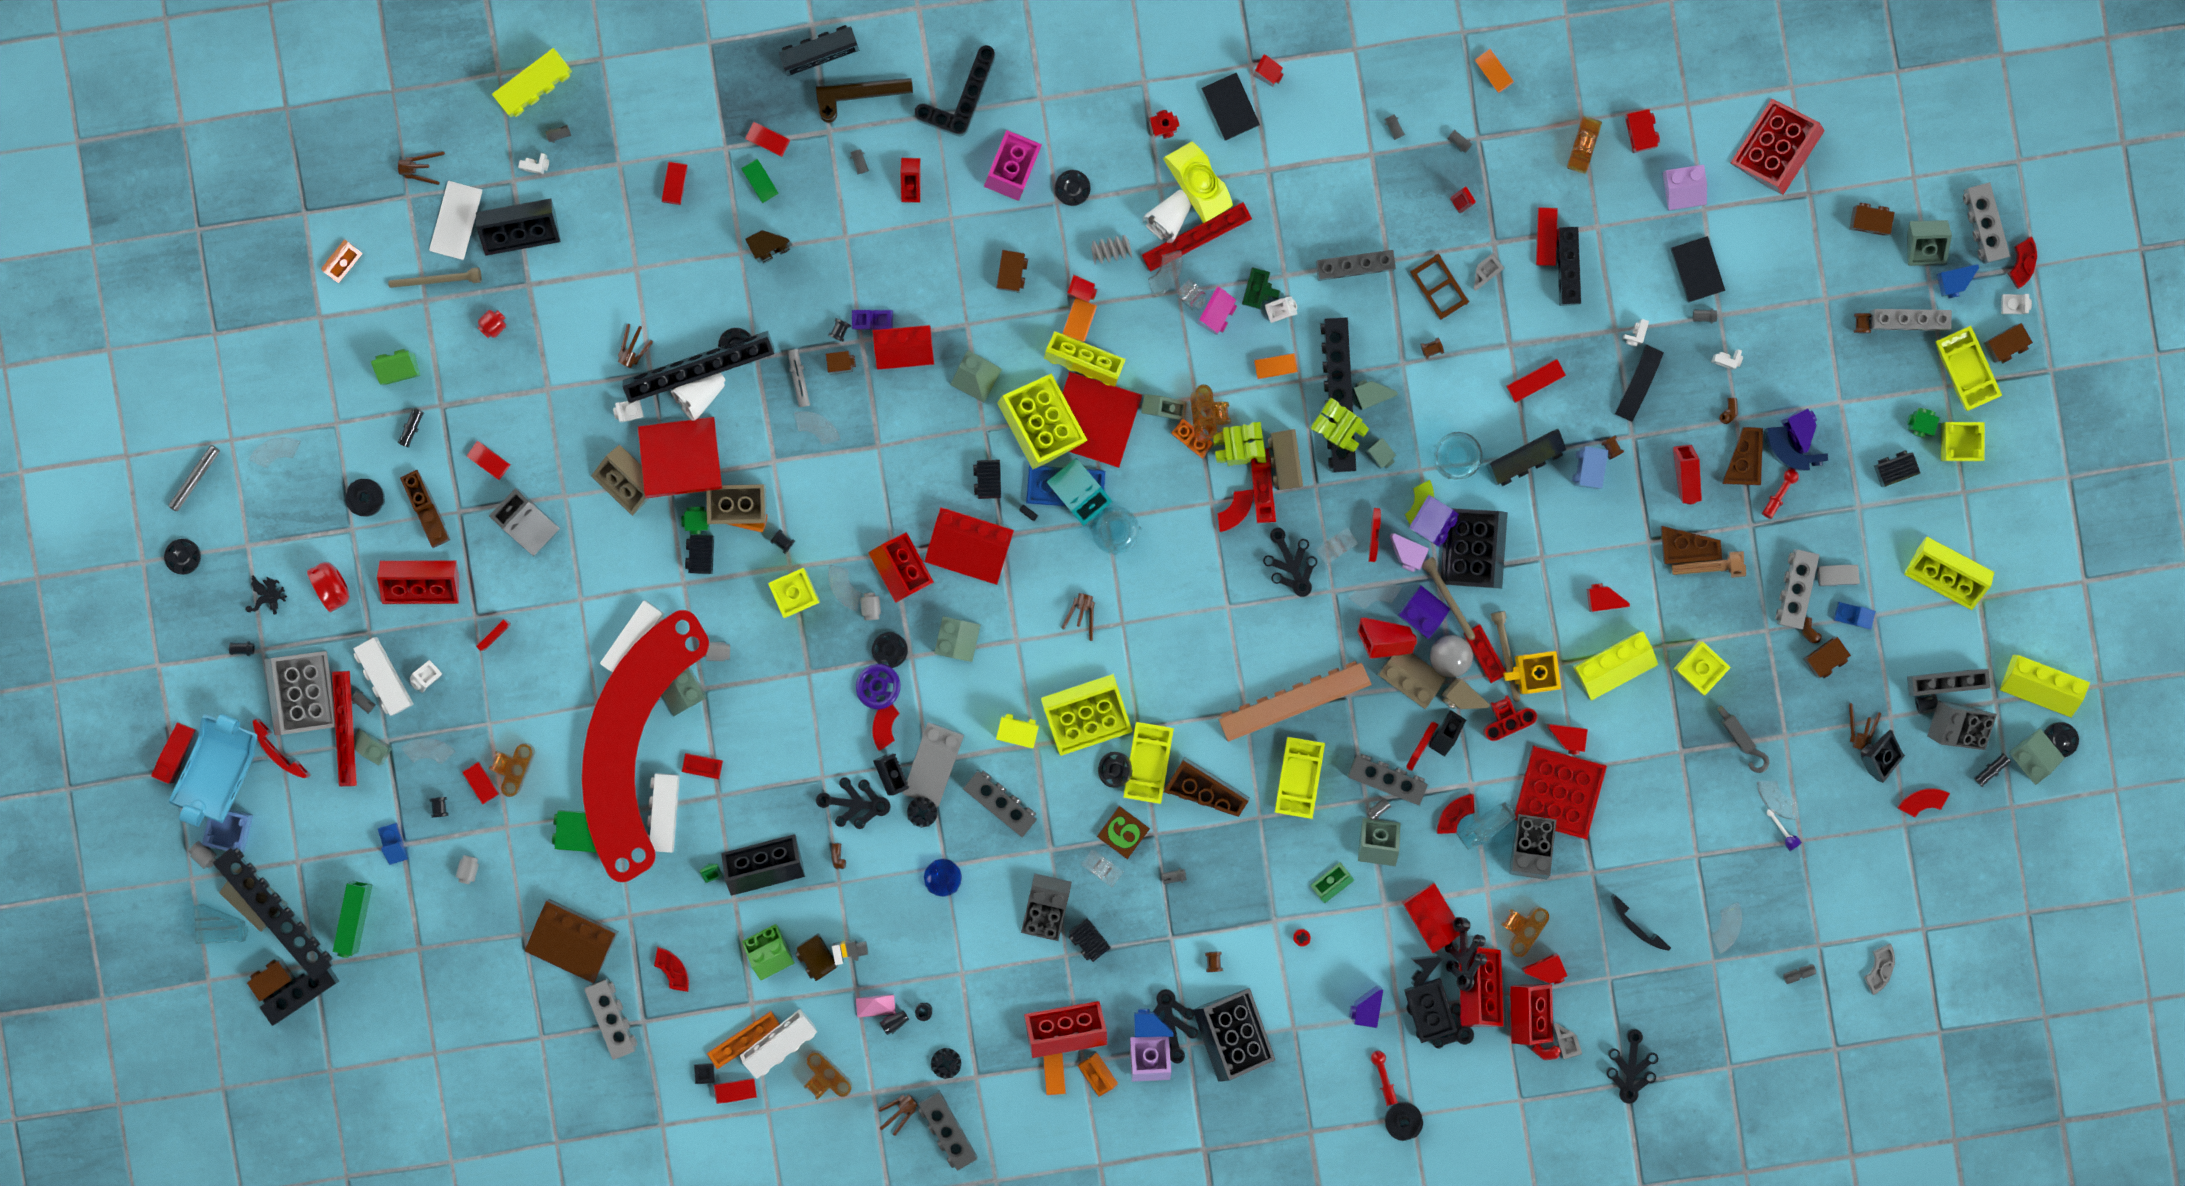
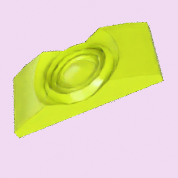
M1193 141L1163 158L1203 223L1233 206L1225 183L1215 175L1208 156Z
M1971 326L1935 341L1941 361L1949 373L1955 392L1966 411L2002 396Z
M1136 722L1130 754L1133 772L1129 781L1125 784L1123 798L1161 804L1174 728Z
M1287 737L1275 813L1313 819L1325 743Z

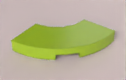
M1430 480L1412 488L1414 503L1411 509L1404 514L1409 525L1412 524L1428 495L1434 498V490Z

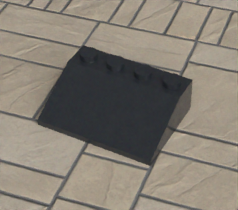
M1451 508L1459 515L1457 516L1456 524L1450 528L1447 533V539L1443 543L1441 566L1443 582L1445 585L1502 589L1508 512Z
M1250 988L1193 1009L1218 1082L1230 1081L1275 1061Z

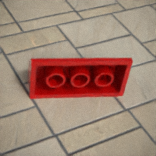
M457 560L379 562L377 581L382 604H459Z
M1478 947L1474 956L1478 953L1485 954L1487 962L1483 966L1480 965L1475 973L1473 988L1467 992L1460 989L1461 1026L1504 1027L1501 950ZM1474 956L1469 963V968L1474 962Z
M1100 1001L1024 1014L1032 1058L1108 1045L1107 1030Z

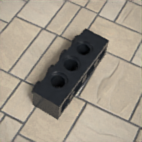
M1559 227L1557 229L1559 306L1580 305L1578 227Z
M331 967L317 978L319 981L317 987L312 986L310 983L311 977L303 973L294 979L296 983L289 986V984H286L278 990L280 993L277 996L270 995L263 1000L264 1004L259 1008L270 1024L274 1026L340 982ZM295 988L302 990L303 995L301 998L295 995ZM280 998L287 1002L286 1008L279 1006Z

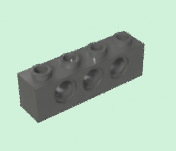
M1393 250L1316 261L1318 281L1394 271L1396 269Z
M1989 669L1907 676L1908 692L1911 696L1990 688Z
M1361 754L1358 757L1355 755L1347 775L1348 778L1420 806L1428 786L1427 783H1424V778L1414 775L1412 778L1406 776L1407 772L1402 769L1396 768L1394 771L1388 768L1389 764L1378 761V764L1371 762V757ZM1369 766L1375 768V774L1372 777H1367L1365 774V770ZM1387 773L1393 776V781L1390 784H1385L1383 781V777ZM1410 781L1411 788L1408 791H1403L1401 789L1402 782Z
M984 770L982 772L977 771L963 790L1018 835L1023 837L1036 822L1037 818L1034 817L1036 813L1029 807L1023 808L1020 805L1022 801L1016 796L1012 795L1010 797L1006 794L1005 791L1007 789L1000 783L995 785L990 781L992 777ZM989 785L992 788V793L987 796L983 795L981 787ZM999 797H1003L1007 801V805L1003 808L996 805V799ZM1014 809H1018L1022 813L1021 818L1018 820H1014L1011 817V811Z
M940 1090L920 1101L918 1110L923 1118L926 1117L930 1123L928 1128L933 1135L936 1134L939 1138L937 1143L940 1149L947 1152L949 1156L947 1161L951 1168L955 1167L958 1171L977 1160V1154ZM939 1110L943 1116L941 1119H934L932 1112ZM942 1128H951L952 1134L944 1136L941 1132ZM959 1144L962 1150L955 1153L951 1150V1146Z

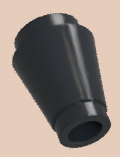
M903 1010L884 1017L879 1023L886 1035H893L909 1018Z

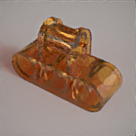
M1583 116L1567 169L1586 174L1602 121Z
M1205 384L1198 386L1191 393L1190 401L1194 435L1200 443H1207L1216 435L1217 425L1231 423V418H1229L1228 414L1229 403L1214 402L1212 389ZM1198 392L1202 393L1204 398H1201ZM1201 411L1206 413V417L1201 414ZM1203 429L1207 430L1209 435H1206Z
M529 743L517 746L513 757L495 751L496 756L492 766H489V770L505 776L501 785V791L507 797L517 795L522 788L535 755V749ZM522 747H527L529 749L530 753L528 757H523L521 755L520 751ZM515 765H520L522 767L523 771L521 775H516L514 773L513 769ZM509 782L515 785L514 793L507 791L506 787Z
M1542 907L1533 908L1527 918L1511 909V913L1506 921L1501 923L1502 926L1515 934L1509 944V950L1514 956H1525L1547 924L1549 913ZM1538 911L1544 912V918L1541 921L1535 919V914ZM1527 927H1533L1534 933L1530 937H1526L1524 934ZM1517 943H1522L1523 950L1516 953L1514 946Z
M815 1050L809 1054L807 1065L815 1075L803 1087L805 1089L808 1088L815 1095L816 1100L829 1088L840 1097L849 1095L852 1090L850 1079L821 1051ZM814 1055L819 1056L821 1063L818 1065L813 1064L811 1057ZM826 1069H832L835 1076L827 1078L824 1072ZM839 1083H846L848 1090L845 1092L840 1091L838 1088Z

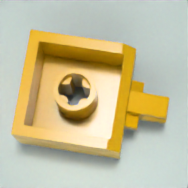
M1556 651L1515 656L1516 667H1513V672L1503 673L1504 681L1515 680V684H1519L1520 694L1561 689ZM1537 668L1538 670L1542 671V673L1539 674V677L1534 674V671H1537Z

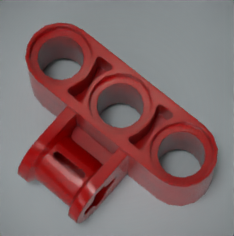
M1506 695L1504 699L1496 703H1490L1497 720L1486 725L1483 734L1490 741L1500 740L1534 724L1537 720V713L1532 708L1527 707L1515 711L1510 698ZM1526 711L1532 713V719L1528 722L1523 719V714ZM1508 719H1513L1515 722V726L1511 730H1508L1505 726ZM1491 727H1495L1498 731L1497 735L1493 738L1488 735V730Z

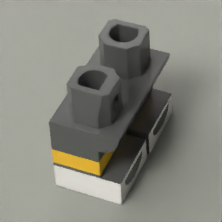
M852 939L832 944L835 965L843 964V958L852 956L855 961H858L859 956L868 955L866 941L856 943V940Z

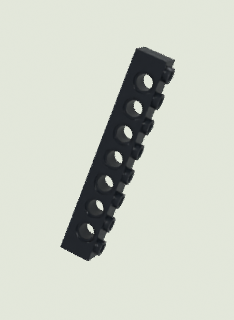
M1348 317L1324 319V323H1320L1321 335L1325 337V342L1321 343L1322 354L1326 355V362H1323V373H1327V381H1324V392H1328L1329 400V398H1333L1335 390H1340L1343 393V399L1337 402L1340 406L1353 413ZM1331 333H1337L1340 336L1338 343L1330 341ZM1333 352H1338L1341 355L1339 362L1331 360ZM1334 371H1339L1342 374L1341 381L1337 382L1332 379ZM1329 417V421L1335 423L1333 418ZM1327 440V449L1331 450V457H1328V468L1332 469V473L1355 472V451L1346 450V456L1339 458L1336 455V450L1339 447Z
M765 331L624 379L622 387L628 403H632L774 355L775 348L769 332Z
M232 846L217 858L213 864L308 975L315 980L333 965L331 961L333 960L332 956L326 950L323 952L320 949V942L314 936L310 937L306 932L308 930L301 921L299 923L294 918L295 913L288 906L286 908L281 903L283 900L279 894L271 892L268 888L270 884L264 877L259 878L254 865L251 862L247 864L243 859L244 854L239 848L234 849ZM233 863L241 865L242 870L240 873L232 871L231 866ZM245 878H252L254 880V887H246L244 884ZM260 892L265 893L267 901L259 902L257 894ZM270 908H278L280 915L278 917L271 916L269 913ZM284 922L291 923L292 931H284L282 924ZM303 937L305 945L297 946L295 938ZM310 951L316 952L318 959L310 961L307 953Z

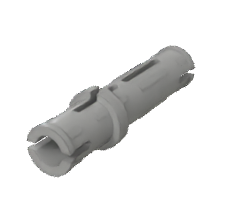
M799 349L787 351L790 363L789 372L792 373L799 404L798 407L810 406L803 374L804 365L802 366ZM794 360H796L799 377L797 376V373H796V368H795ZM798 380H800L803 396H801Z

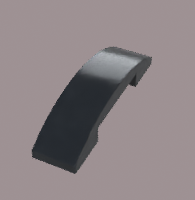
M1646 344L1626 392L1615 411V415L1630 422L1634 420L1653 381L1664 352Z
M1615 894L1611 895L1612 904L1617 915L1634 935L1656 948L1667 951L1671 949L1657 934L1654 933L1649 938L1625 915L1630 908Z

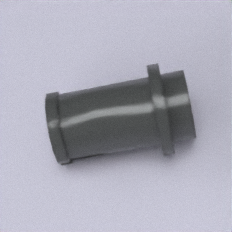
M1395 114L1384 119L1385 125L1388 126L1394 140L1405 135L1397 120L1399 118Z
M568 124L552 130L549 128V131H546L548 141L553 143L556 140L571 136Z
M1456 130L1447 138L1461 149L1460 152L1466 153L1472 146L1471 140H1467Z
M861 149L851 152L850 159H853L857 175L869 171L863 156L865 153Z
M1713 308L1711 310L1694 309L1693 322H1710V324H1713V322H1717V310H1713Z
M356 691L351 697L352 704H357L367 714L376 706L375 703L363 695V692Z
M1382 798L1372 808L1369 807L1366 813L1373 821L1375 819L1378 820L1380 815L1391 808V805L1385 798Z
M1179 868L1176 871L1162 873L1164 885L1180 881L1183 883V881L1187 880L1185 869L1181 870Z

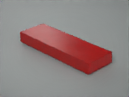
M1538 208L1536 266H1556L1558 208Z
M1558 359L1507 385L1506 388L1514 403L1565 377L1566 374Z
M1478 624L1471 628L1475 634L1474 640H1469L1465 632L1463 635L1491 684L1504 677L1503 673L1507 672L1483 628Z

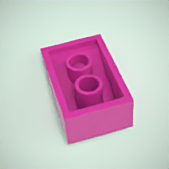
M1006 130L984 187L1019 201L1042 144Z
M1217 286L1197 324L1218 335L1219 331L1223 333L1228 324L1225 321L1228 314L1232 316L1237 308V305L1234 304L1236 299Z

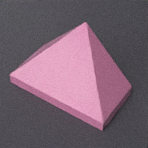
M894 995L856 998L857 1017L896 1013Z

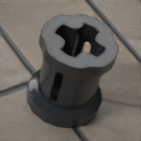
M835 318L834 321L836 323L828 336L844 342V335L851 325Z
M780 529L771 539L770 543L776 544L786 554L795 543V540L788 538Z
M1935 694L1924 698H1915V705L1919 714L1931 709L1936 710L1938 699Z
M447 797L429 799L432 802L433 811L431 818L449 816V813L446 812L445 804Z
M923 1002L918 1004L915 1010L916 1018L920 1021L929 1020L932 1016V1006L929 1003ZM920 1008H922V1009L927 1008V1009H928V1011H927V1014H928V1015L926 1016L925 1014H923V1015L921 1016V1015H920V1012H921V1009H920Z

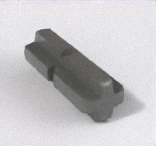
M1809 964L1799 968L1798 971L1795 969L1784 973L1783 978L1786 984L1799 981L1800 978L1804 979L1815 975L1816 969L1813 964Z

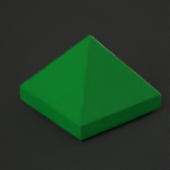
M708 864L699 870L705 883L723 877L718 864Z

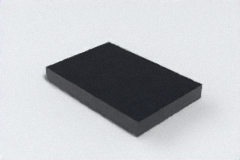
M1237 72L1201 88L1225 141L1260 126Z
M1708 236L1670 248L1688 303L1726 291Z
M1441 978L1404 989L1421 1043L1457 1032Z

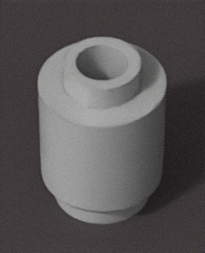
M875 592L864 593V597L860 598L861 612L864 620L880 619L879 596H875Z
M709 642L708 652L704 656L707 657L706 661L725 662V660H730V644H725V642Z
M197 841L188 851L191 854L190 857L203 869L206 867L210 869L217 857L214 851L208 846L202 845L200 841Z
M463 855L456 873V877L459 878L458 882L470 885V881H475L479 866L477 858Z

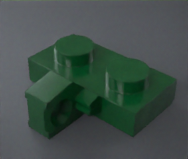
M1251 268L1242 305L1260 310L1263 300L1268 301L1269 297L1279 299L1280 290L1271 288L1272 284L1268 283L1269 271Z

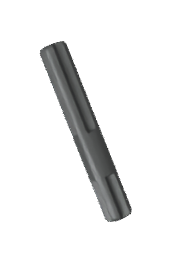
M209 446L168 504L169 508L174 511H178L219 454L220 450L217 447Z

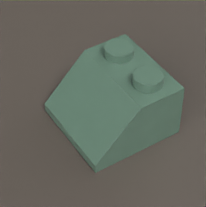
M1948 220L1909 221L1907 232L1908 266L1947 265L1952 237Z
M943 616L934 654L972 662L981 625Z
M691 667L681 673L662 694L673 716L707 698Z
M2041 728L2009 751L2013 759L2035 785L2050 775L2065 759Z
M1362 818L1358 861L1396 866L1400 847L1401 823L1377 819L1373 821L1370 818Z

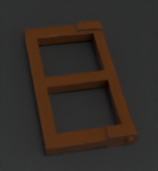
M1435 254L1434 257L1410 271L1440 320L1470 302L1440 254ZM1438 261L1448 279L1428 291L1417 274ZM1451 283L1462 300L1441 312L1431 295Z

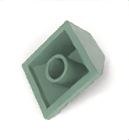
M967 350L950 385L984 403L1002 369Z

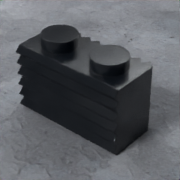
M1907 450L1896 453V458L1889 460V457L1877 460L1878 464L1874 465L1881 487H1886L1921 474L1914 453H1907Z
M977 460V465H973V474L977 476L978 484H974V495H978V499H1000V460Z
M690 535V539H686V550H689V558L685 559V569H688V573L713 574L714 536Z
M894 753L886 754L873 760L887 795H896L909 789L908 782H906L907 779L904 778V772L901 771V765L898 764V758L895 757L896 754Z
M1088 917L1069 930L1071 934L1069 939L1075 946L1079 944L1083 949L1081 954L1087 961L1091 959L1094 962L1111 948Z

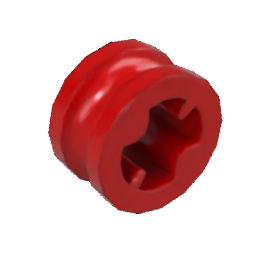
M1298 929L1295 931L1293 939L1298 946L1304 947L1310 943L1311 936L1307 930ZM1304 932L1306 933L1307 940H1303L1300 943L1298 942L1297 935H1301Z

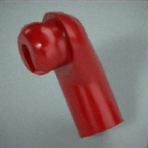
M1535 1044L1531 1049L1543 1060H1555L1561 1053V1049L1558 1046L1544 1049L1539 1044Z

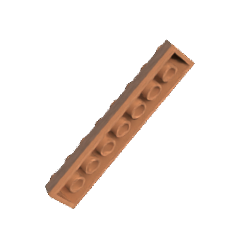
M1356 661L1346 664V668L1339 671V668L1328 671L1329 675L1323 678L1321 675L1310 678V683L1304 685L1303 682L1293 685V689L1286 692L1285 689L1274 693L1275 697L1270 699L1265 696L1257 699V704L1250 706L1247 703L1240 706L1237 712L1232 713L1230 710L1222 713V718L1218 720L1226 740L1229 742L1372 685L1363 664H1357Z

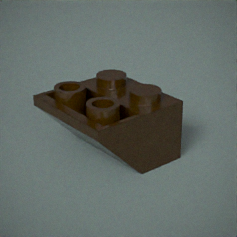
M764 230L745 238L755 259L758 262H763V264L772 260V256L777 253L782 255L790 250L789 247L792 246L788 238Z
M819 933L802 942L796 948V956L800 962H805L807 966L805 970L810 979L814 978L817 981L838 967V965H835L834 958Z

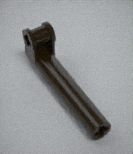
M912 78L816 86L819 113L821 119L826 123H832L836 120L837 101L913 93ZM827 109L831 111L830 116H826Z

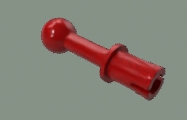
M1788 469L1785 471L1783 476L1784 482L1776 495L1769 497L1770 501L1762 512L1763 516L1772 519L1778 508L1783 505L1781 501L1790 485L1795 484L1799 479V474L1796 470Z
M1375 1051L1371 1055V1062L1377 1066L1383 1085L1380 1090L1383 1092L1386 1106L1398 1103L1393 1088L1395 1085H1390L1385 1069L1386 1055L1382 1051Z

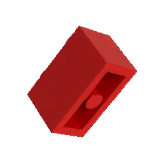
M1650 109L1629 113L1624 116L1633 153L1658 147L1660 137L1658 131L1655 132L1653 124H1656L1654 113H1651Z

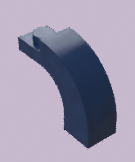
M1787 426L1764 428L1767 447L1772 456L1783 466L1797 471H1809V463L1812 466H1822L1823 462L1828 461V453L1803 455L1796 452L1789 444Z

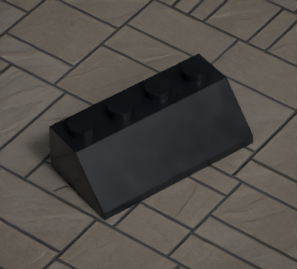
M847 25L836 28L834 33L824 32L819 34L817 39L811 40L808 38L800 41V45L794 47L793 45L785 46L779 52V56L787 76H791L860 50L851 26L847 27Z
M551 198L476 212V228L485 256L561 242L556 213Z
M1555 429L1486 464V467L1495 485L1501 484L1503 487L1512 482V477L1518 475L1520 478L1529 473L1528 469L1534 466L1538 469L1546 465L1545 460L1551 457L1553 460L1563 456L1562 452L1566 450L1559 429Z
M795 834L721 853L725 882L731 896L805 877L803 861Z

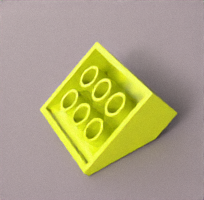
M1052 373L1003 395L997 402L1032 469L1056 459L1087 441Z
M1114 674L1041 698L1060 756L1133 732Z

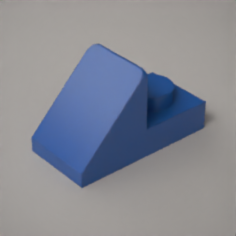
M1838 602L1834 621L1871 630L1876 611Z
M394 823L378 828L383 845L381 851L389 865L408 860L398 824Z

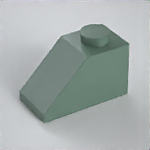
M1366 379L1356 383V388H1353L1361 410L1398 395L1397 391L1373 381L1367 383Z
M1144 394L1141 413L1182 420L1185 417L1187 401Z
M1380 438L1365 451L1380 469L1383 467L1387 469L1395 462L1393 458L1396 455L1383 438Z
M361 729L354 736V748L360 755L378 766L384 764L392 747Z

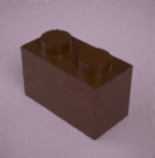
M1859 203V205L1853 207L1849 230L1889 236L1891 235L1895 212L1889 211L1890 208L1878 206V209L1871 208V204Z
M1002 250L996 287L998 290L1020 293V288L1024 289L1025 277H1022L1023 269L1027 270L1028 258H1025V253Z
M2022 323L2016 324L1984 342L1994 362L2001 361L2002 364L2011 360L2012 354L2016 352L2021 354L2029 349L2028 345L2033 343Z
M849 351L826 353L827 368L830 375L850 373L856 367L855 356L851 355Z
M1833 637L1803 658V660L1816 678L1823 677L1824 679L1833 673L1832 669L1837 665L1841 667L1848 662L1847 658L1851 654L1838 637Z
M274 959L265 965L267 967L266 970L263 972L258 970L249 976L251 980L247 984L259 1002L295 979L283 959L279 961Z

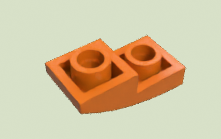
M1491 49L1475 59V62L1498 93L1514 83Z
M1295 353L1254 360L1257 379L1298 372Z
M1184 419L1180 421L1171 433L1202 459L1214 446L1211 440Z

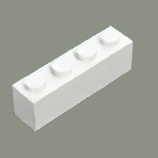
M644 600L600 664L613 673L618 663L632 646L652 627L664 620L663 615L665 613Z
M377 637L353 648L356 652L354 657L359 664L362 663L365 669L363 673L368 681L371 680L374 685L372 690L376 697L380 696L383 702L381 706L386 714L389 713L390 716H394L414 705Z
M656 773L655 777L651 778L650 787L654 790L653 796H650L649 808H652V816H648L647 825L651 827L648 837L657 852H674L680 775Z
M799 1009L740 1055L742 1063L756 1079L766 1075L770 1068L780 1064L788 1054L797 1051L801 1044L815 1036L817 1033L815 1025Z

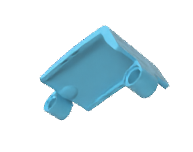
M205 714L202 716L198 740L169 799L170 804L183 808L179 816L180 821L199 827L204 817L220 823L224 822L256 752L257 734L239 728L240 722L237 719L224 714H220L218 719Z

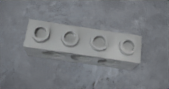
M1991 183L1965 189L1962 197L1964 204L1968 205V220L1974 227L1972 233L1974 241L1978 242L1979 249L1977 252L1979 259L1983 261V264L2010 257ZM1978 200L1983 202V210H1979L1976 207ZM1982 219L1988 221L1989 226L1987 229L1982 227ZM1988 237L1993 239V247H1989L1986 244Z
M1874 309L1870 311V330L1947 331L1951 329L1952 310Z
M1798 549L1793 550V553L1790 552L1788 557V564H1790L1789 572L1786 571L1784 575L1786 585L1785 589L1781 591L1779 601H1782L1775 615L1778 625L1803 629L1820 554ZM1799 565H1802L1805 569L1804 574L1801 576L1796 572V568ZM1794 584H1798L1800 586V592L1798 594H1794L1792 592V586ZM1791 602L1796 605L1794 613L1788 611V605Z
M607 978L587 986L584 990L612 1059L615 1060L636 1050L635 1046L638 1044L635 1036L629 1032L630 1023L627 1017H623L621 1012L623 1006L620 999L617 1000L615 997L616 988L613 982H609ZM601 996H607L610 999L609 1005L601 1003ZM608 1014L616 1015L617 1022L610 1023L607 1019ZM615 1032H622L624 1040H616Z

